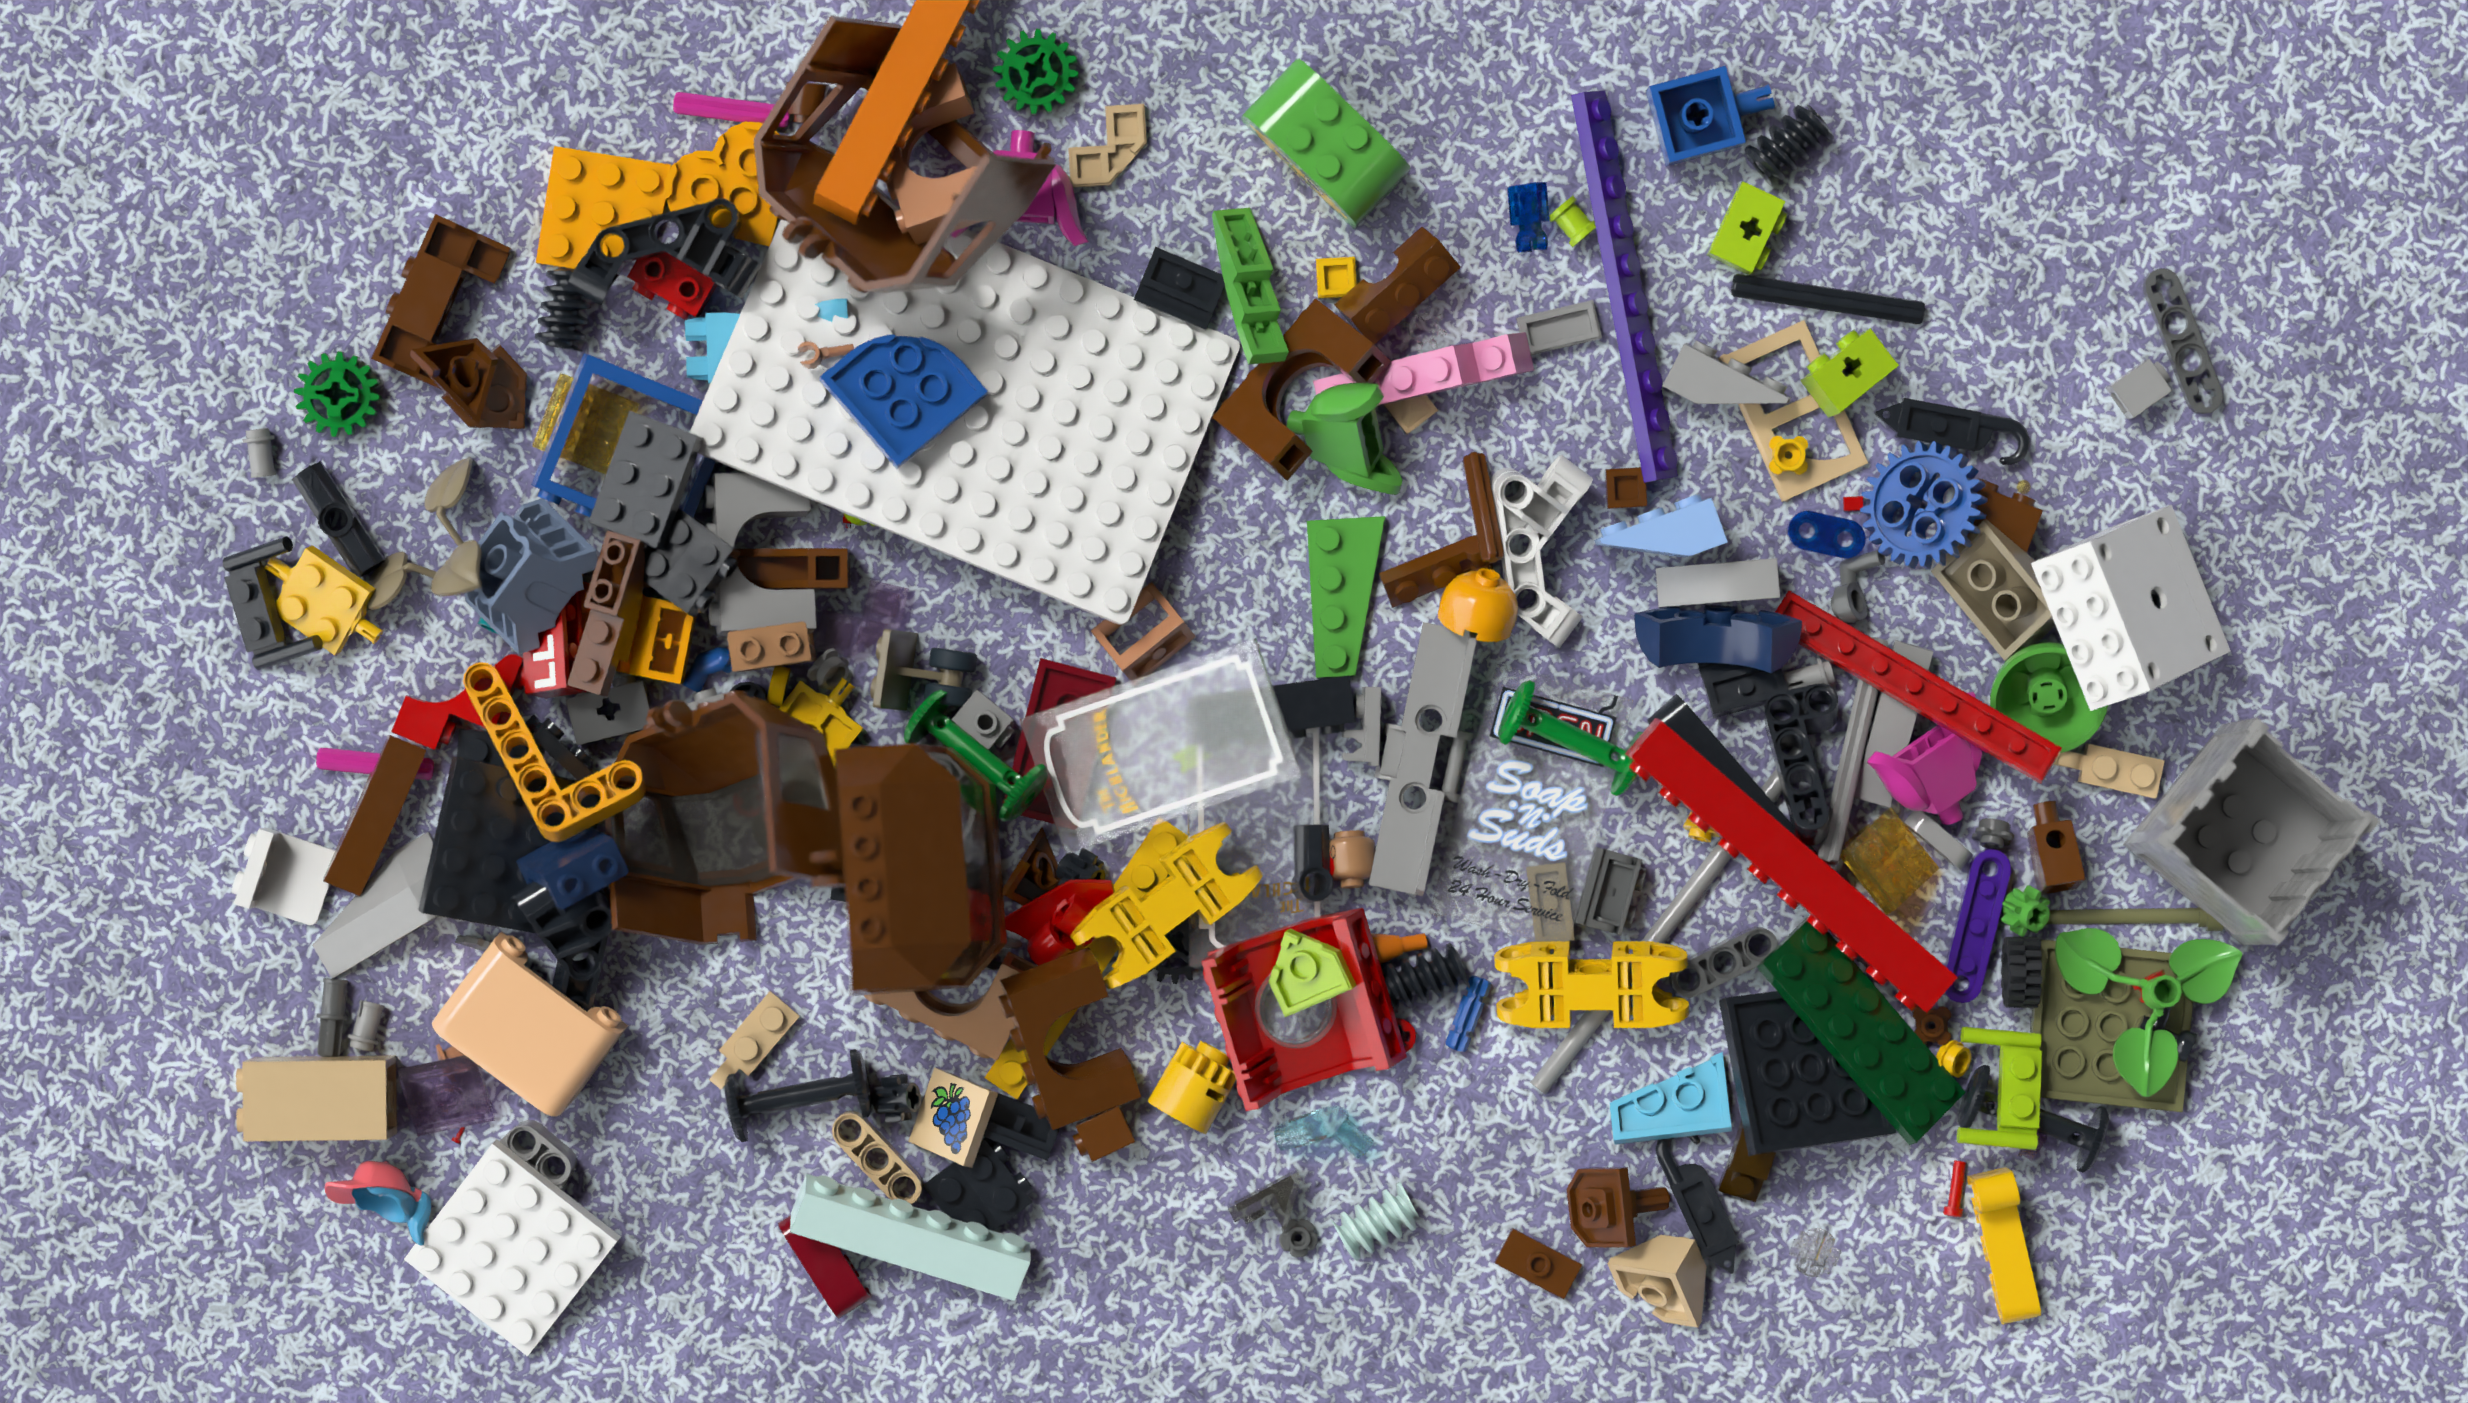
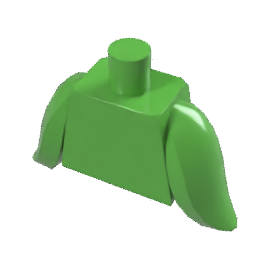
M1347 383L1336 385L1315 395L1305 412L1291 411L1287 420V428L1296 435L1305 436L1306 445L1313 451L1310 455L1313 460L1324 463L1338 478L1350 484L1391 495L1400 493L1403 481L1394 464L1382 454L1384 448L1375 407L1382 401L1384 394L1378 384Z

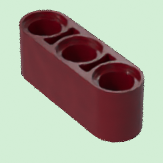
M791 1215L778 1222V1226L785 1239L838 1319L872 1298L868 1287L864 1288L858 1279L860 1275L847 1254L843 1255L836 1246L790 1233Z

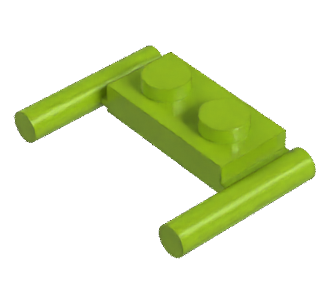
M1962 1027L1961 1042L2000 1046L1997 1131L1958 1127L1957 1143L2036 1150L2038 1145L2037 1130L2039 1129L2041 1034Z

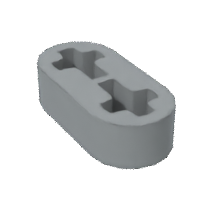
M1913 811L1904 821V824L1958 870H1961L1973 856L1969 850L1924 812Z

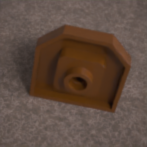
M1587 1167L1578 1169L1566 1189L1571 1229L1586 1247L1628 1248L1636 1246L1633 1218L1638 1217L1639 1213L1666 1210L1669 1208L1670 1202L1668 1190L1663 1186L1640 1190L1630 1189L1628 1167Z

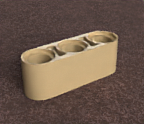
M846 1111L839 1115L832 1127V1135L836 1143L889 1199H902L910 1204L916 1202L923 1189V1182L919 1173L867 1118H863L860 1112ZM846 1119L856 1120L861 1126V1136L854 1140L843 1137L840 1132L842 1121ZM872 1148H882L888 1154V1164L883 1168L872 1167L867 1161L868 1151ZM903 1176L911 1178L915 1183V1193L908 1197L897 1194L894 1190V1181L897 1178Z

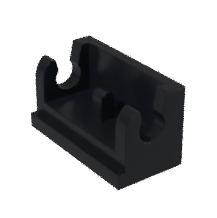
M998 1093L983 1137L1048 1161L1060 1128L1052 1130L1046 1117L1038 1118L1034 1106Z

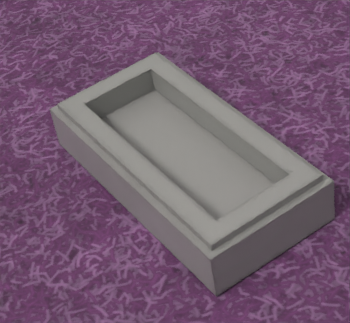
M1593 300L1516 318L1519 333L1526 332L1531 355L1602 339Z

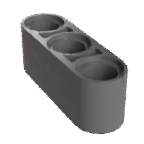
M1755 926L1748 928L1688 958L1687 968L1694 969L1698 976L1695 987L1689 990H1683L1679 987L1677 978L1681 971L1670 973V986L1683 997L1692 998L1756 968L1778 946L1777 939L1771 931L1763 927ZM1756 934H1764L1768 939L1766 952L1758 956L1751 954L1748 948L1750 938ZM1721 951H1728L1733 958L1731 969L1724 973L1717 972L1713 967V958Z

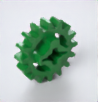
M1040 29L1035 30L1034 38H1028L1024 30L1020 31L1021 41L1016 44L1008 38L1006 43L1010 49L1009 52L998 51L996 54L1003 61V65L993 67V72L1003 75V79L997 81L995 86L997 89L1006 88L1008 90L1003 97L1005 103L1013 99L1017 100L1016 111L1021 112L1025 105L1030 106L1032 116H1036L1038 107L1044 106L1046 112L1050 114L1052 113L1051 103L1054 101L1062 106L1066 104L1062 95L1064 91L1073 94L1075 92V87L1068 82L1069 79L1079 78L1078 71L1069 69L1070 65L1077 62V58L1075 55L1065 56L1064 53L1068 50L1069 44L1064 42L1057 46L1055 44L1056 33L1054 32L1047 39H1043ZM1039 47L1033 55L1023 57L1018 54L1026 48ZM1053 54L1059 58L1062 64V76L1052 71L1050 61ZM1044 56L1042 69L1046 76L1045 78L1037 77L1028 88L1030 75L1026 68L1028 66L1035 67ZM1010 69L1020 73L1022 83L1019 91L1011 83ZM1046 87L1055 90L1048 96L1032 98L1037 90Z
M338 351L335 360L332 361L327 353L321 354V365L310 360L307 364L312 372L309 375L303 373L298 375V378L305 382L304 388L294 389V393L303 396L304 400L295 405L296 409L309 412L303 421L306 424L317 421L316 432L322 434L327 427H330L331 436L338 438L341 428H344L349 436L355 435V424L367 428L369 425L364 417L367 414L374 416L378 414V411L371 407L372 401L382 400V396L373 393L372 388L380 384V380L367 377L373 368L370 365L359 368L360 357L354 355L349 362H346L345 353ZM331 370L329 378L324 383L315 385L317 379L323 373ZM348 370L359 378L363 389L354 388L348 381ZM337 384H340V389L347 391V393L355 394V396L341 398L338 405H336L334 399L322 395L321 392L334 391L337 388ZM313 400L321 401L325 405L328 419L318 412ZM355 403L361 404V407L353 416L345 419L346 411Z

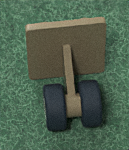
M891 629L883 630V636L879 638L876 646V657L879 660L878 671L871 682L870 688L873 707L907 711L912 676L938 680V684H926L924 700L933 692L943 690L948 693L941 700V705L962 707L972 696V690L961 687L963 672L973 673L976 670L977 655L975 653L934 647L930 651L929 665L940 668V671L916 669L913 666L918 633Z

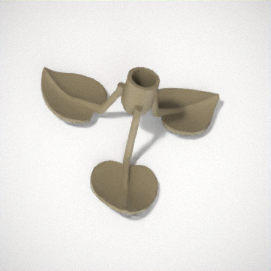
M469 456L442 471L430 485L424 502L427 511L430 513L436 511L438 519L458 547L452 552L449 559L446 560L445 565L437 572L414 563H407L408 555L403 551L396 552L385 558L386 561L374 570L368 581V584L376 590L367 604V611L379 609L390 603L403 588L407 573L417 572L433 578L431 591L436 596H452L481 588L479 576L481 546L475 540L464 542L446 516V509L458 503L467 487L473 458Z

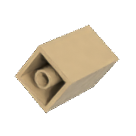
M396 1055L253 1057L243 1061L242 1069H237L236 1090L237 1092H243V1108L237 1109L236 1126L238 1132H243V1141L387 1140L397 1134Z

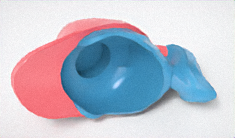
M365 1161L357 1167L352 1180L333 1181L325 1184V1193L331 1201L339 1204H356L358 1209L374 1211L391 1222L407 1223L414 1242L421 1246L424 1245L423 1233L431 1213V1200L427 1193L411 1187L406 1176L399 1168L389 1164L387 1161Z

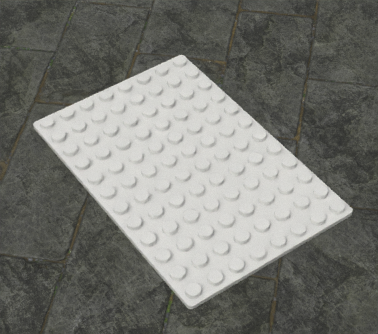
M893 200L900 207L899 202ZM781 220L690 430V433L704 438L698 454L1118 625L1126 624L1129 621L1240 349L1239 341L1208 327L1207 330H1203L1136 302L1132 296L997 241L959 279L955 286L896 292L862 293L848 283L849 277L840 269L828 265L821 258L822 254L815 259L804 258L798 251L800 243L790 244L782 238L783 230L789 222ZM965 230L956 238L949 236L943 247L955 256L956 260L978 234ZM832 299H848V319L834 315L832 322L817 316L819 307L815 304ZM895 334L896 336L916 338L921 336L933 340L953 352L988 390V394L907 462L896 469L819 381L820 376L845 355L823 359L818 367L807 369L800 362L812 360L815 356V351L799 352L797 348L801 343L810 341L815 343L818 348L853 344L855 349L866 341L885 335Z

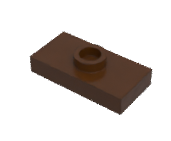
M1513 1227L1494 1261L1495 1264L1562 1299H1565L1582 1266L1578 1261Z

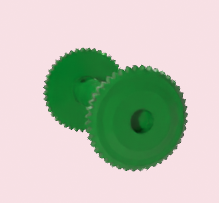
M1528 680L1521 683L1503 714L1498 730L1500 742L1504 745L1508 744L1520 726L1615 770L1610 792L1615 796L1625 793L1637 776L1628 767L1633 761L1625 753L1643 732H1638L1627 746V749H1623L1530 706L1535 690V682ZM1529 715L1534 717V723L1528 720ZM1612 753L1617 755V761H1614L1612 759Z
M943 690L933 692L917 708L904 730L905 743L917 744V742L930 733L945 746L954 748L990 779L996 787L1008 795L999 812V818L1002 821H1011L1019 817L1032 804L1044 787L1048 778L1047 767L1043 764H1038L1022 777L944 714L949 706L941 705L940 702L948 692ZM937 725H942L944 728H939ZM1009 781H1012V782H1014L1015 784H1014V785H1010V784H1008V782H1009Z

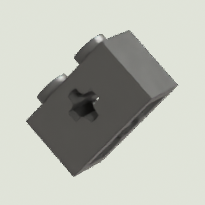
M635 675L613 680V688H610L608 698L610 697L612 703H619L621 710L614 713V720H611L609 715H601L600 708L606 706L607 697L587 691L574 694L575 697L565 699L576 744L583 745L643 730V726L648 724L645 718H647L648 711L652 709L646 680L636 682Z

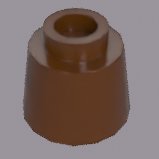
M807 82L803 86L788 110V114H794V122L804 123L827 97L830 84Z

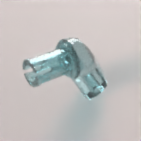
M1337 1105L1322 1107L1278 1124L1274 1130V1137L1281 1151L1311 1145L1327 1138H1334L1354 1155L1356 1159H1360L1361 1156L1367 1153L1374 1142V1139L1349 1120L1348 1110Z

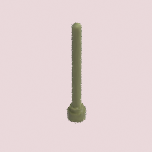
M2201 908L2049 910L2050 916L2047 924L2064 925L2198 924V927H2206V931H2223V926Z

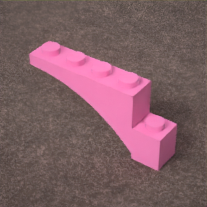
M1526 332L1474 343L1453 345L1393 360L1372 384H1378L1384 394V398L1377 405L1381 406L1534 371ZM1343 373L1313 381L1316 395L1336 385L1354 383Z

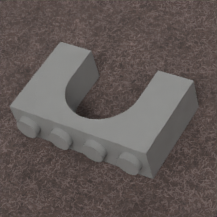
M747 473L714 474L710 479V485H705L704 505L705 508H711L712 524H706V528L733 547L739 530L753 520L760 518L806 517L811 511V501L809 498ZM738 567L726 581L722 579L715 589V602L709 607L710 626H716L717 636H727L732 631L801 621L806 622L808 634H811L816 629L815 589H763L748 581Z

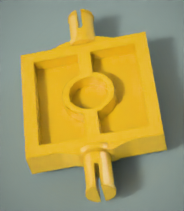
M311 545L305 548L297 565L293 568L276 556L270 558L267 562L268 565L265 566V570H268L283 581L281 594L275 603L279 618L307 637L313 635L320 636L323 648L334 656L342 651L348 638L355 632H358L373 644L381 638L380 635L383 634V630L365 619L367 604L376 589L325 553Z
M842 677L828 696L816 692L800 680L779 709L823 733L826 746L833 759L835 749L849 748L864 729V727L850 718L841 706L852 690L855 689V686L849 683L840 695V691L848 682ZM813 764L780 776L781 784L789 775L801 779L815 791L820 787Z

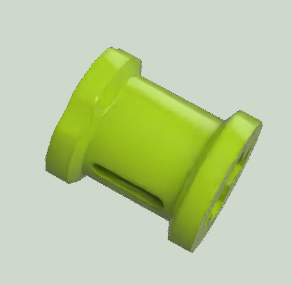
M1574 195L1547 217L1550 222H1556L1570 238L1569 244L1572 248L1596 228L1595 221H1590L1576 205L1577 199Z

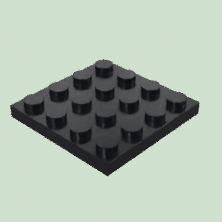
M456 756L452 757L418 909L421 913L536 933L522 910L514 900H510V897L527 886L516 861L551 841L541 834L506 766ZM553 775L560 790L579 782L576 779ZM543 779L532 780L527 786V791L531 793L541 792L546 787L547 781ZM596 794L587 795L582 799L581 806L593 808L599 804L601 797ZM558 812L552 813L547 816L545 824L549 827L559 826L564 821L565 815ZM598 823L591 827L597 829Z
M1777 991L1727 997L1719 1000L1749 1156L1896 1134V1129Z

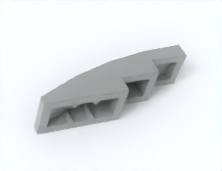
M1895 640L1892 648L1893 651L1929 671L1933 650ZM1879 691L1854 798L1890 808L1893 797L1867 761L1875 751L1893 756L1908 746L1917 712Z

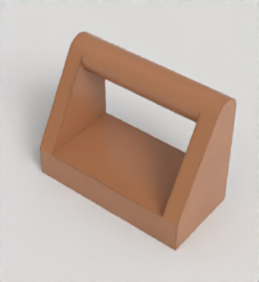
M1152 582L1140 591L1130 618L1154 599L1158 601L1169 616L1120 655L1107 640V637L1122 625L1104 619L1091 630L1092 634L1134 686L1196 637Z

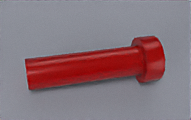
M1954 1160L1948 1206H1944L1943 1214L1946 1216H1963V1209L1960 1206L1967 1162Z

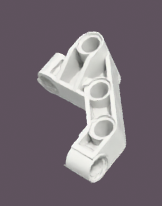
M1563 455L1558 456L1538 485H1535L1512 468L1498 470L1490 480L1504 550V557L1501 559L1504 580L1516 594V599L1518 594L1525 589H1532L1536 594L1534 604L1529 608L1518 607L1517 615L1531 624L1534 630L1558 648L1562 646L1583 616L1558 597H1553L1545 590L1540 550L1571 508L1582 498L1593 481L1591 476ZM1511 481H1518L1519 489L1517 493L1511 497H1505L1504 489L1506 485ZM1517 534H1525L1529 540L1527 549L1520 554L1512 553L1509 548L1511 538Z

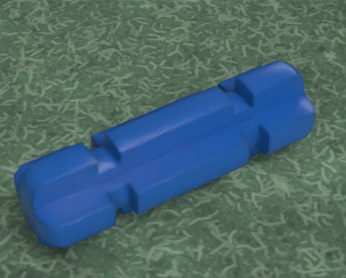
M1472 975L1469 978L1470 989L1466 986L1468 994L1462 997L1452 1023L1455 1025L1454 1031L1450 1030L1446 1039V1045L1459 1052L1467 1051L1472 1039L1469 1037L1470 1032L1474 1033L1485 1005L1482 1002L1483 997H1488L1492 986L1490 981L1479 976Z

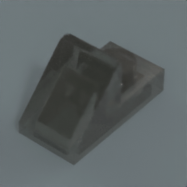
M1295 1169L1227 1205L1234 1222L1243 1219L1245 1224H1248L1265 1215L1264 1207L1270 1204L1283 1230L1286 1231L1301 1181L1298 1170Z

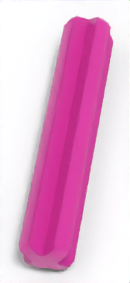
M677 92L674 96L673 111L677 114L736 122L764 123L775 104ZM788 112L779 127L785 128L788 126L790 119Z
M322 747L317 752L316 765L322 770L370 774L375 768L380 753ZM423 758L415 779H432L434 772V761L432 759Z

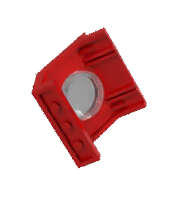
M1364 908L1312 917L1207 952L1208 957L1201 961L1203 977L1209 986L1214 1002L1215 1017L1218 1023H1220L1225 1039L1226 1054L1232 1063L1236 1076L1237 1091L1243 1100L1246 1111L1260 1109L1286 1092L1345 1072L1375 1066L1376 1071L1390 1069L1407 1057ZM1293 929L1340 949L1357 986L1284 1017L1268 981L1272 969L1276 965L1285 931Z

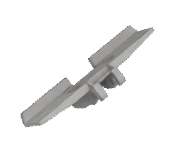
M1426 622L1422 624L1402 724L1397 726L1385 723L1383 735H1387L1382 763L1381 766H1376L1374 777L1390 780L1368 885L1419 896L1424 894L1443 800L1459 803L1460 795L1457 794L1464 756L1468 740L1472 741L1473 733L1460 731L1458 728L1474 656L1477 633L1464 631V635L1461 636L1445 626ZM1434 709L1440 713L1442 724L1438 730L1427 732L1422 729L1419 717L1424 710ZM1440 735L1452 737L1442 790L1440 791L1430 789L1429 786ZM1418 786L1424 790L1426 801L1422 807L1411 809L1405 805L1403 795L1409 787Z

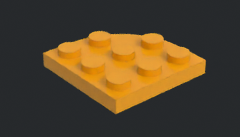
M554 146L536 263L575 269L600 231L616 225L663 214L666 206L664 196L665 178L672 165ZM615 235L606 238L603 243V252L606 256L616 257L623 252L624 242L621 237Z

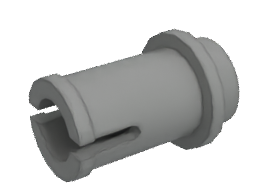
M269 428L245 431L246 439L242 440L243 443H247L251 478L276 475L271 440L275 439L274 435L270 436Z
M1817 659V664L1783 672L1788 690L1813 684L1824 683L1829 685L1836 683L1831 664L1828 660L1822 662L1821 659Z
M360 1000L353 1034H348V1038L351 1039L350 1047L373 1052L374 1044H379V1041L375 1039L385 1006Z

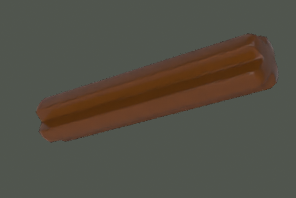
M1471 452L1463 457L1462 462L1480 556L1483 562L1495 563L1503 559L1504 550L1486 457L1483 453Z

